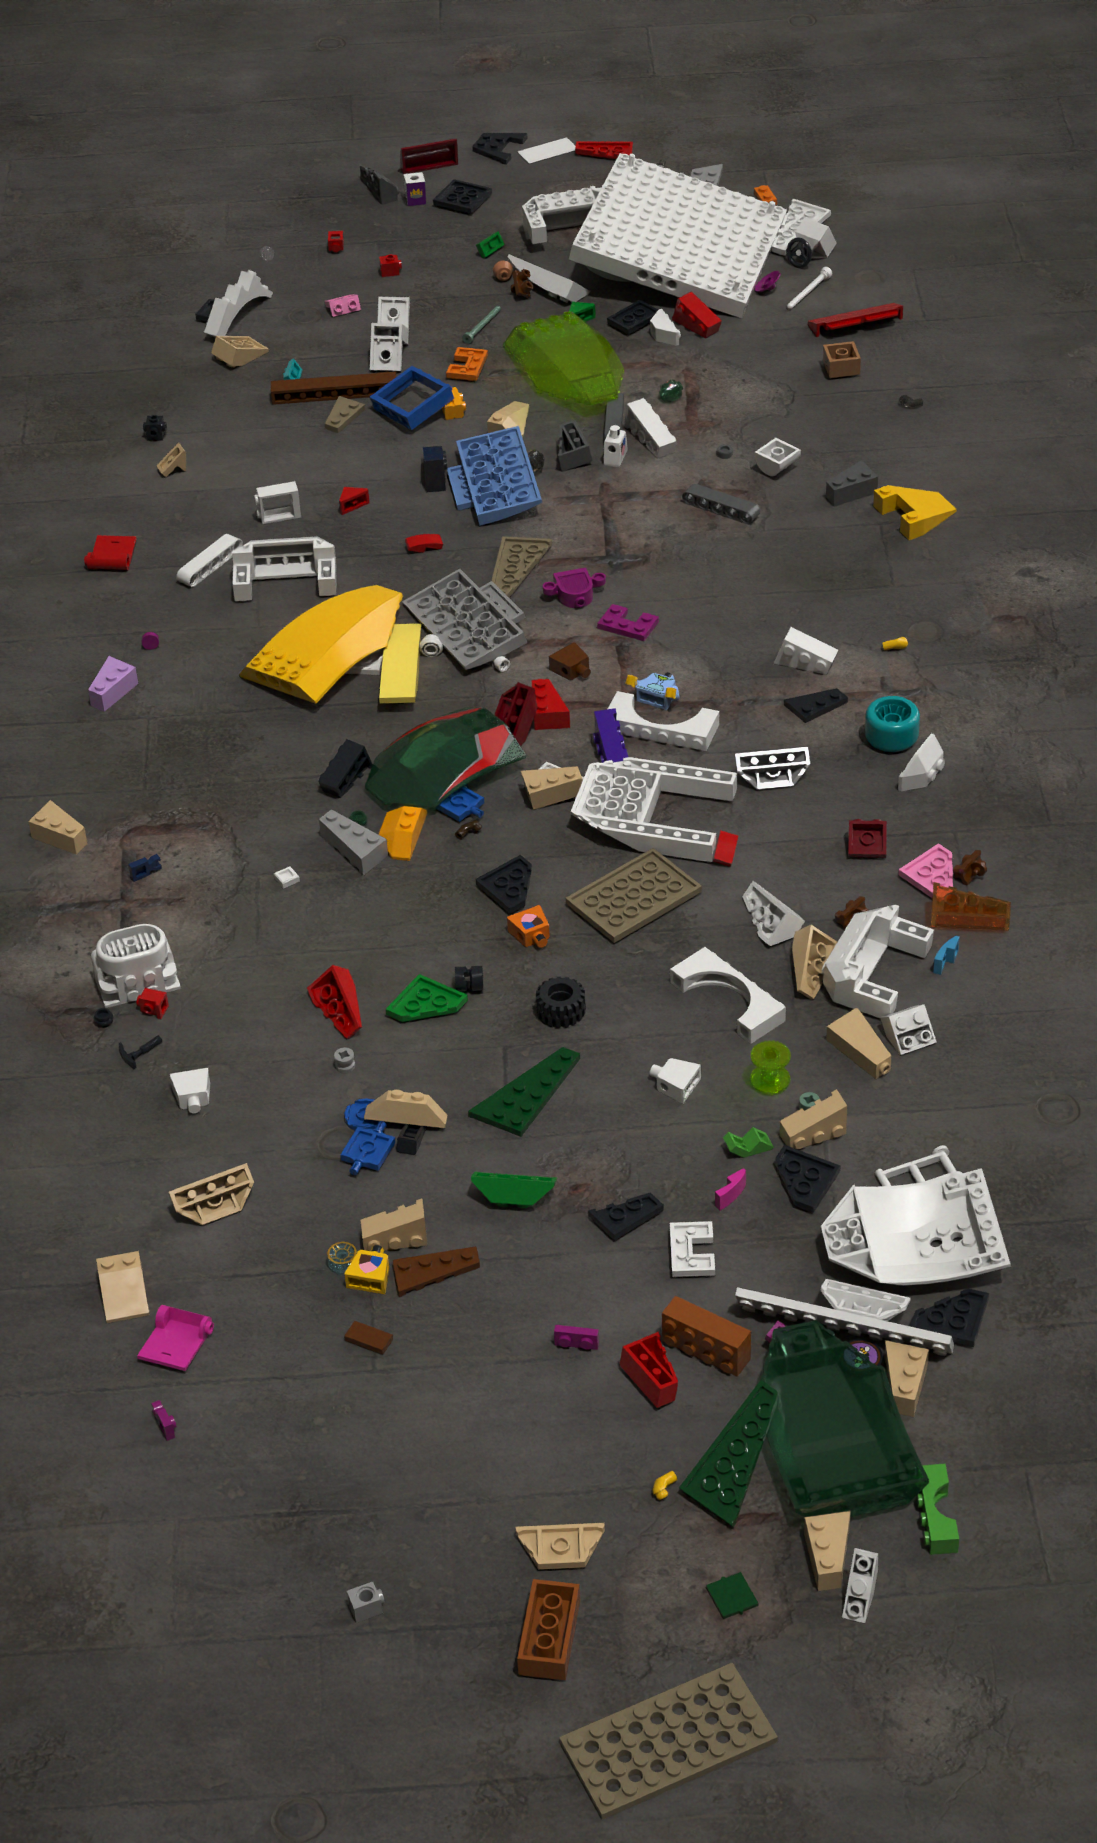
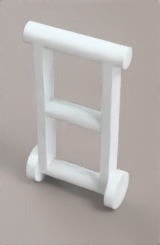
M942 1145L935 1148L930 1156L884 1171L877 1169L875 1175L882 1186H891L887 1178L909 1171L917 1183L962 1174V1172L956 1171L948 1158L949 1149L947 1146ZM941 1161L948 1174L925 1181L918 1168Z

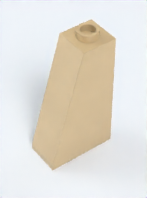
M858 1008L853 1009L827 1026V1041L872 1077L877 1079L891 1070V1054Z

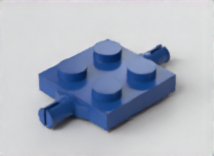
M458 784L440 799L447 789H443L438 785L434 786L433 792L439 794L432 801L434 808L459 822L469 814H474L479 818L483 816L484 811L478 808L484 804V797Z
M379 1121L375 1129L357 1127L340 1154L342 1161L353 1163L349 1169L352 1175L353 1173L357 1175L361 1167L379 1171L396 1143L395 1137L383 1133L387 1126L385 1122Z

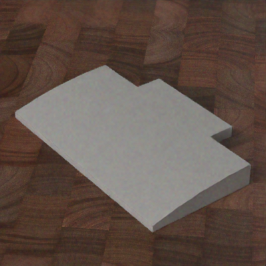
M461 569L456 570L402 601L403 605L432 635H436L440 639L443 647L465 670L492 661L527 643L524 632L516 625V623L526 618L524 612L492 581L479 588Z

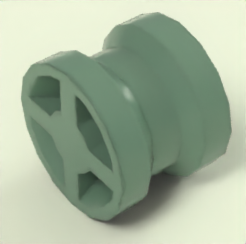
M812 1092L802 1094L799 1099V1110L803 1108L805 1111L814 1106V1102L820 1099L819 1096Z

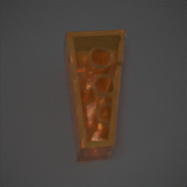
M933 882L931 927L1009 931L1011 902L989 896L981 897L974 892L968 891L966 893L957 890L955 887L949 886L947 888L940 886V883Z

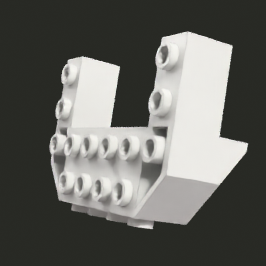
M582 188L581 190H568L567 192H554L552 194H541L532 197L522 206L526 239H531L532 244L547 242L546 230L583 225L600 191L592 188Z
M318 536L251 540L232 551L235 601L252 600V580L318 576L319 596L336 595L335 546Z
M898 905L854 914L821 971L824 974L823 984L833 1002L853 1009L858 1008L861 1012L878 1018L893 1014L896 1009L898 992L868 980L888 946L925 958L932 946L934 929L899 918Z

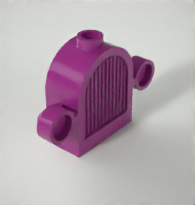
M586 567L553 573V582H545L543 584V593L548 596L557 595L560 603L566 607L582 608L592 602L593 588L605 585L606 575L595 573L590 577Z

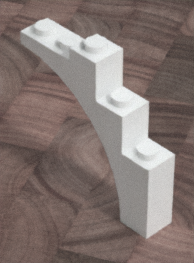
M250 270L247 272L241 271L238 283H235V285L228 284L225 296L222 299L215 298L204 333L215 338L216 336H226L234 317L247 302L259 296L271 298L273 292L268 290V286L261 284V278L256 276V272Z

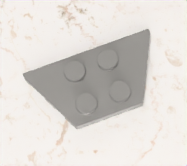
M723 164L692 169L690 177L718 186Z

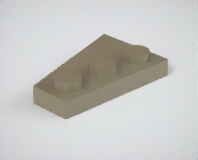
M339 396L325 422V429L339 433L365 411V404Z

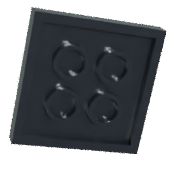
M454 179L433 199V205L472 214L492 194V188Z

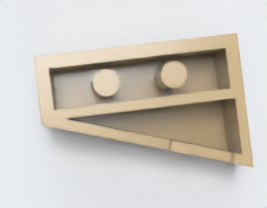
M837 1089L831 1092L832 1096L823 1101L820 1099L814 1102L815 1105L805 1111L802 1108L780 1121V1137L786 1146L802 1149L803 1147L846 1134L847 1105Z
M416 1200V1204L408 1207L404 1205L399 1206L397 1211L388 1214L384 1211L361 1219L364 1250L371 1251L374 1245H379L384 1250L426 1246L427 1237L423 1200Z
M885 1340L884 1359L887 1369L892 1413L914 1417L928 1367L929 1349Z

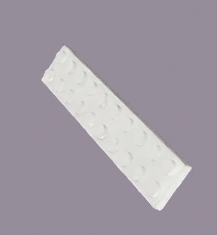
M738 1287L735 1296L740 1306H743L742 1309L749 1312H755V1309L764 1311L763 1314L771 1317H776V1314L784 1315V1318L789 1321L797 1322V1319L806 1320L805 1323L811 1326H818V1324L827 1325L826 1328L832 1331H839L841 1328L848 1330V1333L854 1336H860L863 1333L876 1341H882V1338L891 1340V1342L933 1349V1353L946 1356L947 1353H953L954 1343L952 1336Z

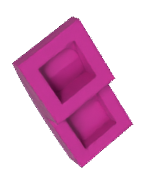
M744 1168L728 1176L727 1185L715 1191V1206L720 1211L730 1205L746 1186V1170Z

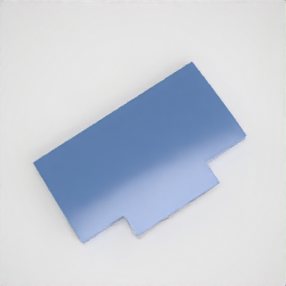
M519 426L456 441L462 465L447 468L458 511L474 507L480 526L516 515L542 503Z

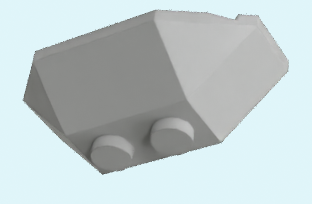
M808 747L735 754L737 773L756 790L793 787L810 766Z

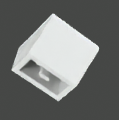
M924 1004L881 1017L886 1037L899 1055L937 1043Z

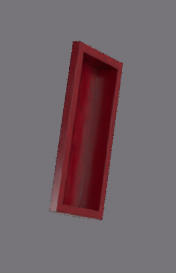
M457 139L404 147L400 151V168L403 174L458 165Z

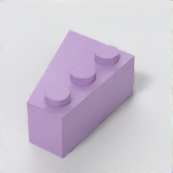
M108 656L88 689L91 706L105 712L138 684L136 667Z

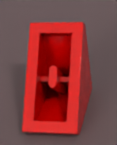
M344 487L339 499L340 514L344 515L369 504V490L367 488Z

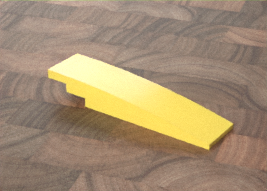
M394 624L391 630V637L387 641L388 647L387 649L384 648L379 694L380 703H415L418 691L421 624Z

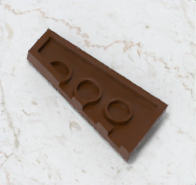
M477 1247L394 1259L393 1268L399 1297L406 1295L407 1291L413 1289L416 1291L421 1290L426 1284L432 1282L440 1283L448 1276L453 1275L456 1277L480 1268Z

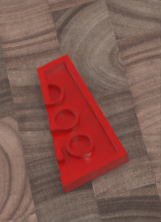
M576 141L575 154L617 159L620 153L630 155L633 152V142Z

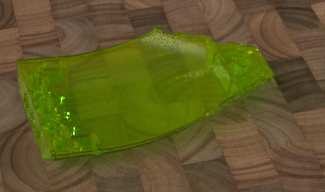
M571 311L564 312L562 315H551L546 319H535L534 322L530 323L522 322L514 327L503 343V347L525 369L538 394L546 392L551 397L563 400L574 399V402L588 406L619 397L624 367L608 340L598 330Z

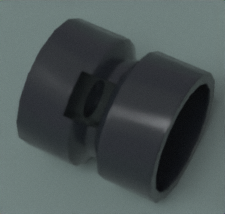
M466 966L455 967L456 990L465 992L471 988L472 991H484L483 966H471L470 969H467ZM470 976V981H465V977Z

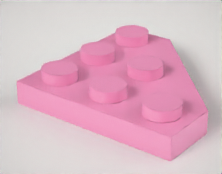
M938 843L900 868L898 875L938 903H941L953 895L952 852Z

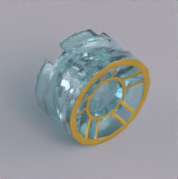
M349 1242L333 1244L327 1252L329 1269L332 1272H337V1275H344L357 1254L355 1246Z

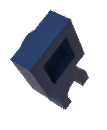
M158 854L151 856L148 860L144 857L128 864L130 878L133 882L149 876L152 870L162 869L161 864L158 862L161 861Z

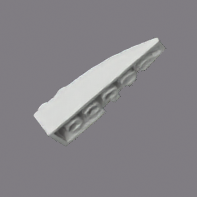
M510 254L508 255L510 261L519 271L523 269L529 270L531 276L528 279L549 292L548 295L554 298L559 296V299L566 303L568 301L577 302L590 292L574 281Z

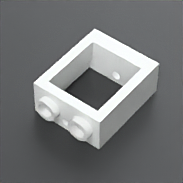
M295 481L256 488L257 495H254L256 505L259 507L256 509L257 518H261L262 524L301 518L299 493ZM290 494L291 506L264 511V498Z

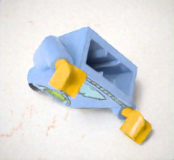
M669 672L664 675L652 673L649 677L640 681L637 680L636 676L627 675L625 684L631 685V687L636 689L638 702L667 710L672 700H679L678 687L675 684L674 676Z

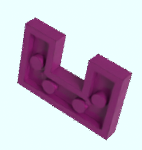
M612 604L597 623V629L645 641L659 623V616L643 612L636 622L624 619L628 614V608Z

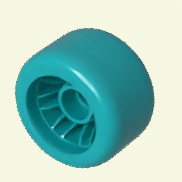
M885 696L874 700L868 706L865 714V736L873 747L885 752H899L910 748L916 743L919 737L920 712L912 701L900 696Z

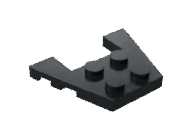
M483 133L472 146V151L485 157L487 155L491 156L493 160H501L502 164L507 165L511 160V153H505L502 150L509 142L523 144L527 140L528 135L527 133Z

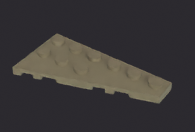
M502 536L491 581L510 597L551 547L552 539Z

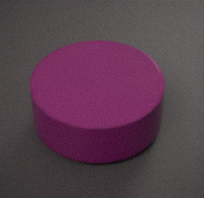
M147 632L142 636V646L145 649L153 650L158 647L159 637L156 633Z

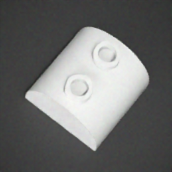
M775 438L755 451V460L758 467L765 474L776 476L800 458L801 450Z

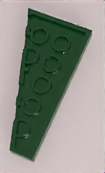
M564 1047L560 1048L470 1109L468 1117L522 1137L578 1063L580 1053Z
M762 1380L756 1385L679 1487L682 1492L733 1528L735 1527L780 1397V1393Z

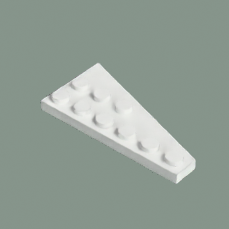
M792 199L789 211L786 213L778 236L772 245V252L785 256L787 245L793 238H796L795 231L804 217L818 223H823L831 215V210ZM795 242L792 245L791 250L798 244V242Z

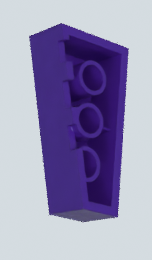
M616 708L594 711L595 733H592L593 743L596 744L597 755H601L600 763L612 760L613 763L623 761V758H628L624 738L620 732V723L616 719Z

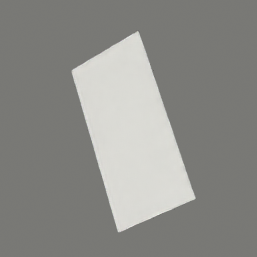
M563 138L517 152L528 163H533L575 151L576 146L568 138Z

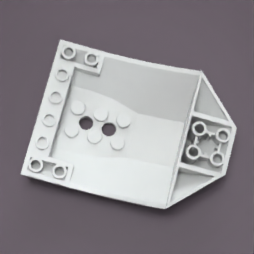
M982 1168L942 1179L914 1184L879 1187H855L853 1185L821 1225L829 1261L879 1283L896 1285L938 1283L968 1278L1011 1267ZM956 1237L962 1238V1240L958 1242L952 1241ZM934 1240L942 1241V1244L938 1247L930 1245Z

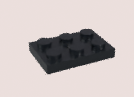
M639 300L609 316L607 323L629 335L649 324L658 309Z

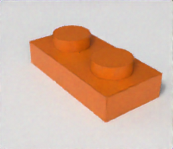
M768 185L754 188V194L758 200L768 203L773 201L777 205V198Z

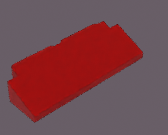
M890 303L808 320V326L815 336L819 337L821 325L826 330H832L895 316L901 320L903 319V305Z

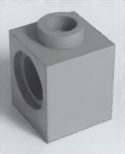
M373 1582L346 1591L348 1605L356 1623L383 1613L382 1603L385 1602L381 1589L376 1590Z

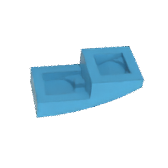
M960 936L951 938L940 948L934 958L933 973L941 975L946 962L954 963L959 951Z

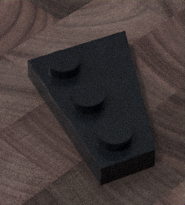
M837 688L784 699V706L805 723L848 703V697Z

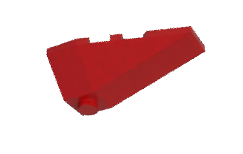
M332 965L309 985L307 990L313 1004L320 1008L327 1018H330L334 1026L345 1038L350 1039L362 1028L356 988L348 969Z

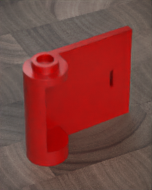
M97 535L93 552H88L85 555L84 564L88 569L129 570L137 540L136 536Z

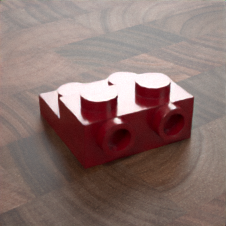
M862 819L849 820L848 857L886 858L887 821L880 819L864 821Z

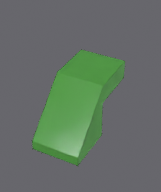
M754 1127L742 1138L730 1132L723 1137L730 1152L744 1158L770 1151L774 1148L767 1133Z

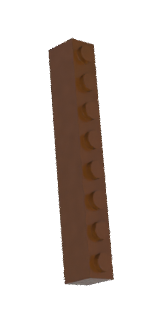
M396 372L271 381L272 405L337 400L339 396L347 399L369 398L395 379Z

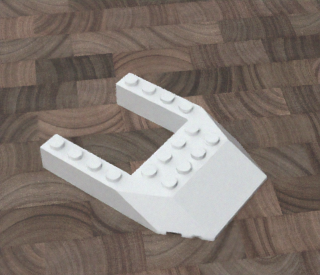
M632 757L623 758V761L614 763L612 760L603 763H591L588 766L571 809V815L638 851L647 852L654 848L662 855L712 862L716 850V833L651 824L650 820L661 791L733 801L737 790V773Z

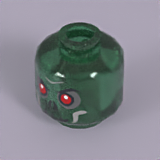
M671 379L660 386L659 395L664 402L672 403L682 397L683 386L679 381L676 382L674 379Z

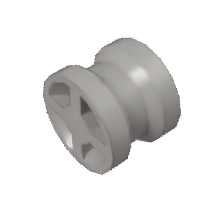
M345 1047L336 1050L334 1053L336 1069L341 1073L352 1071L355 1068L354 1052L350 1048Z

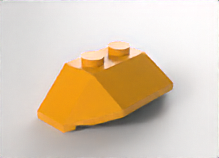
M403 806L386 813L378 835L387 839V849L391 859L411 860L428 813L426 809Z

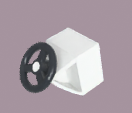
M804 217L795 231L796 238H793L787 245L786 254L793 266L802 268L809 264L811 258H828L837 243L829 226ZM798 242L797 249L791 252L792 245ZM792 257H800L803 263H798L794 261Z

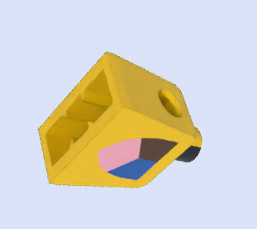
M374 1245L371 1251L359 1250L344 1274L346 1288L379 1294L386 1293L389 1259L388 1255L384 1254L383 1247Z

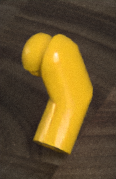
M670 1471L655 1480L652 1492L658 1500L668 1496L665 1488L677 1481L676 1474Z

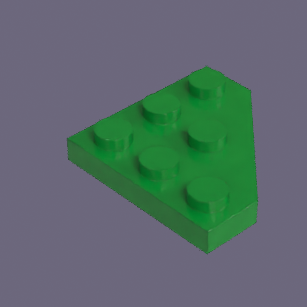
M419 974L386 1008V1015L404 1022L456 1013L468 1001V995Z

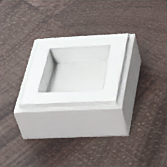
M290 866L274 873V879L283 889L300 882L299 876Z

